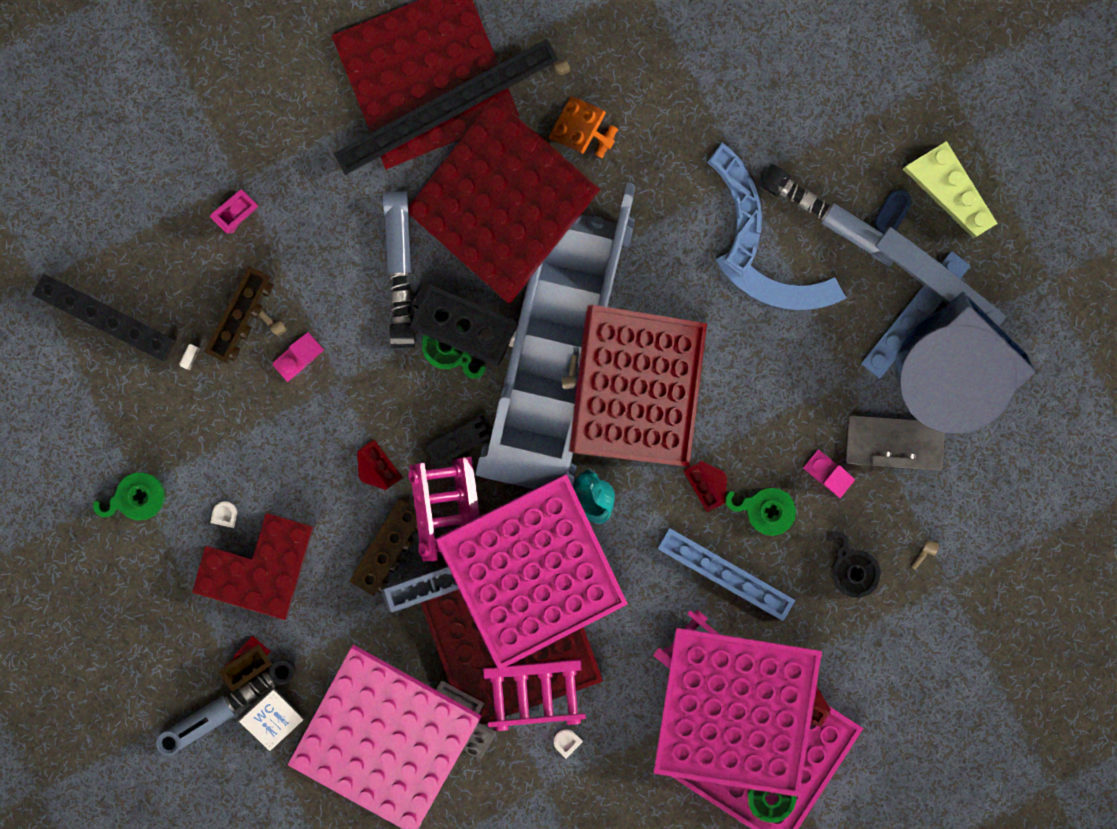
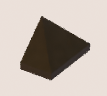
M258 644L218 671L231 692H233L271 666L272 663Z

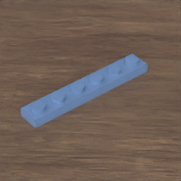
M953 251L941 263L959 279L970 268V265ZM923 286L861 364L880 379L896 360L899 345L906 333L918 321L933 314L942 300Z
M670 528L657 548L784 621L795 602L791 597Z

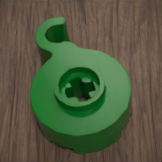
M457 325L459 331L465 332L460 325ZM425 335L423 336L422 351L425 359L432 366L445 370L462 366L464 374L470 379H479L483 376L486 370L484 366H481L477 373L469 371L470 355L454 348L449 352L447 350L443 352L440 350L441 344L438 341Z
M145 472L132 473L118 484L115 496L110 499V509L107 512L102 510L100 501L93 503V509L100 517H111L119 509L127 518L136 521L148 520L156 516L163 508L166 500L165 489L161 481L154 475ZM141 489L142 493L146 492L147 497L143 498V503L135 500V495L138 494L137 490Z
M766 488L759 490L752 497L744 498L739 506L732 504L734 492L729 491L726 495V506L735 512L746 510L749 523L756 531L763 535L776 536L783 534L792 526L795 520L796 508L794 501L788 493L781 489ZM775 505V510H778L777 516L773 515L769 519L765 509Z
M749 789L747 794L748 807L751 813L760 821L767 823L780 822L787 818L795 808L796 796L774 793V796H778V801L773 802V806L768 805V801H765V796H768L770 792Z

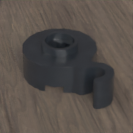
M839 531L829 533L826 536L827 541H832L836 537H839L842 541L841 546L836 550V559L831 568V578L834 586L840 593L849 597L862 598L870 595L877 588L880 580L881 569L878 561L865 551L849 550V540L844 533ZM854 567L856 569L860 568L862 571L859 574L860 579L858 580L850 578L851 569Z

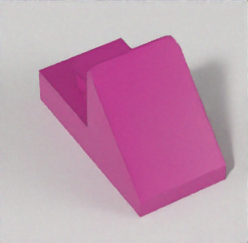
M241 189L214 211L210 218L227 234L234 233L239 224L251 215L258 205Z
M308 332L290 345L289 349L274 361L272 365L289 382L320 355L324 349Z
M817 450L803 467L805 471L839 498L843 496L855 481L840 465L834 463L820 450Z

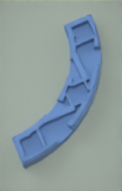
M722 142L707 163L723 178L734 200L737 218L736 232L732 247L724 263L743 277L755 257L762 228L761 204L754 181L743 166L744 164Z
M729 252L716 259L725 275L739 289L754 299L774 307L790 310H811L823 308L846 299L835 277L813 285H788L765 277L751 265L742 277L724 263Z

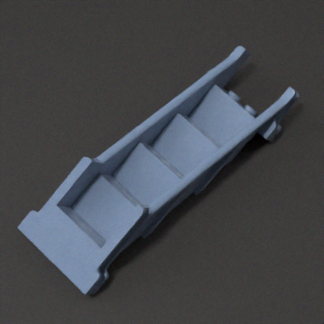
M629 182L626 184L617 223L605 221L600 217L580 215L529 279L491 441L489 444H483L475 476L535 489L563 474H567L573 486L577 467L571 463L573 452H569L586 309L587 305L608 307L622 246L629 247L635 220L629 216L635 193L634 184ZM572 355L578 356L575 369L576 385L572 389H563L562 376H569Z

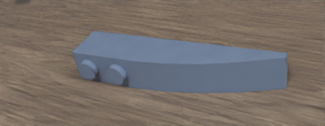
M888 227L876 243V248L947 305L964 291L998 326L1007 317L951 271L893 228Z
M445 565L381 587L380 589L387 610L392 613L458 590V586L448 566Z

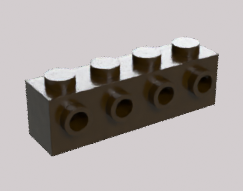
M248 266L204 351L205 353L229 364L230 360H236L241 350L238 348L241 339L246 340L252 329L249 326L252 318L257 319L263 308L260 305L263 297H268L274 287V284L271 283L272 277Z
M401 498L398 499L349 582L372 596H375L377 592L382 594L380 588L388 584V581L385 580L389 572L394 573L401 562L397 558L402 551H408L414 541L410 537L414 530L418 531L416 511L413 505Z

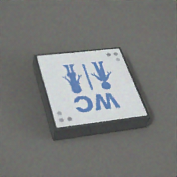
M273 686L267 689L236 718L269 752L305 720L302 714Z

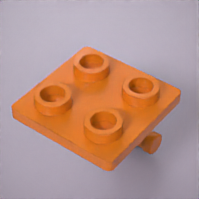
M571 96L552 129L549 139L583 154L591 139L595 138L598 140L599 146L594 155L602 159L605 152L613 146L615 142L613 139L618 129L610 125L605 135L598 133L596 130L606 112L601 108Z

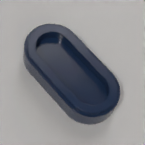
M895 190L887 197L874 222L875 228L879 232L884 234L888 227L893 228L895 231L898 229L911 206V197L906 191Z

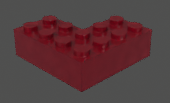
M266 513L253 558L210 545L205 546L192 593L286 620L315 526Z

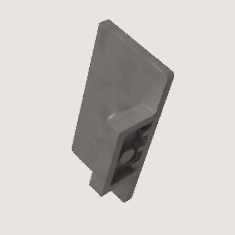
M850 416L846 463L941 471L943 467L945 433L929 428L917 420Z
M442 680L436 690L478 714L484 705L478 699ZM477 723L463 750L471 756L482 759L496 732Z

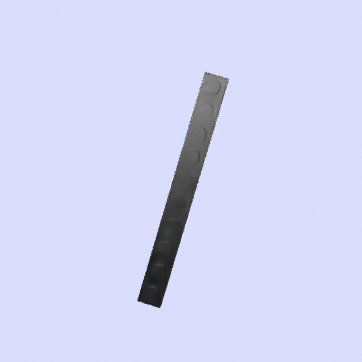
M545 39L333 154L346 176L558 62V58L548 40Z

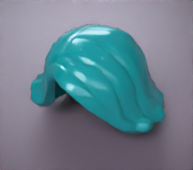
M591 470L581 472L572 487L588 521L602 524L610 519L611 512L614 509L615 491L608 482L599 479L597 474Z

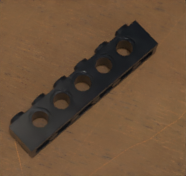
M44 273L32 294L161 361H166L176 342L175 339Z

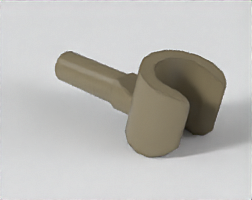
M566 59L554 63L556 72L559 75L570 72Z
M261 310L259 316L275 335L279 336L287 331L280 319L273 323L271 318Z
M572 355L569 376H562L563 389H572L576 385L575 369L578 356Z
M927 540L922 548V552L911 567L916 570L927 553L935 556L939 548L938 543Z

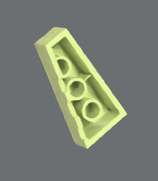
M947 141L902 169L972 238L977 237L997 224Z

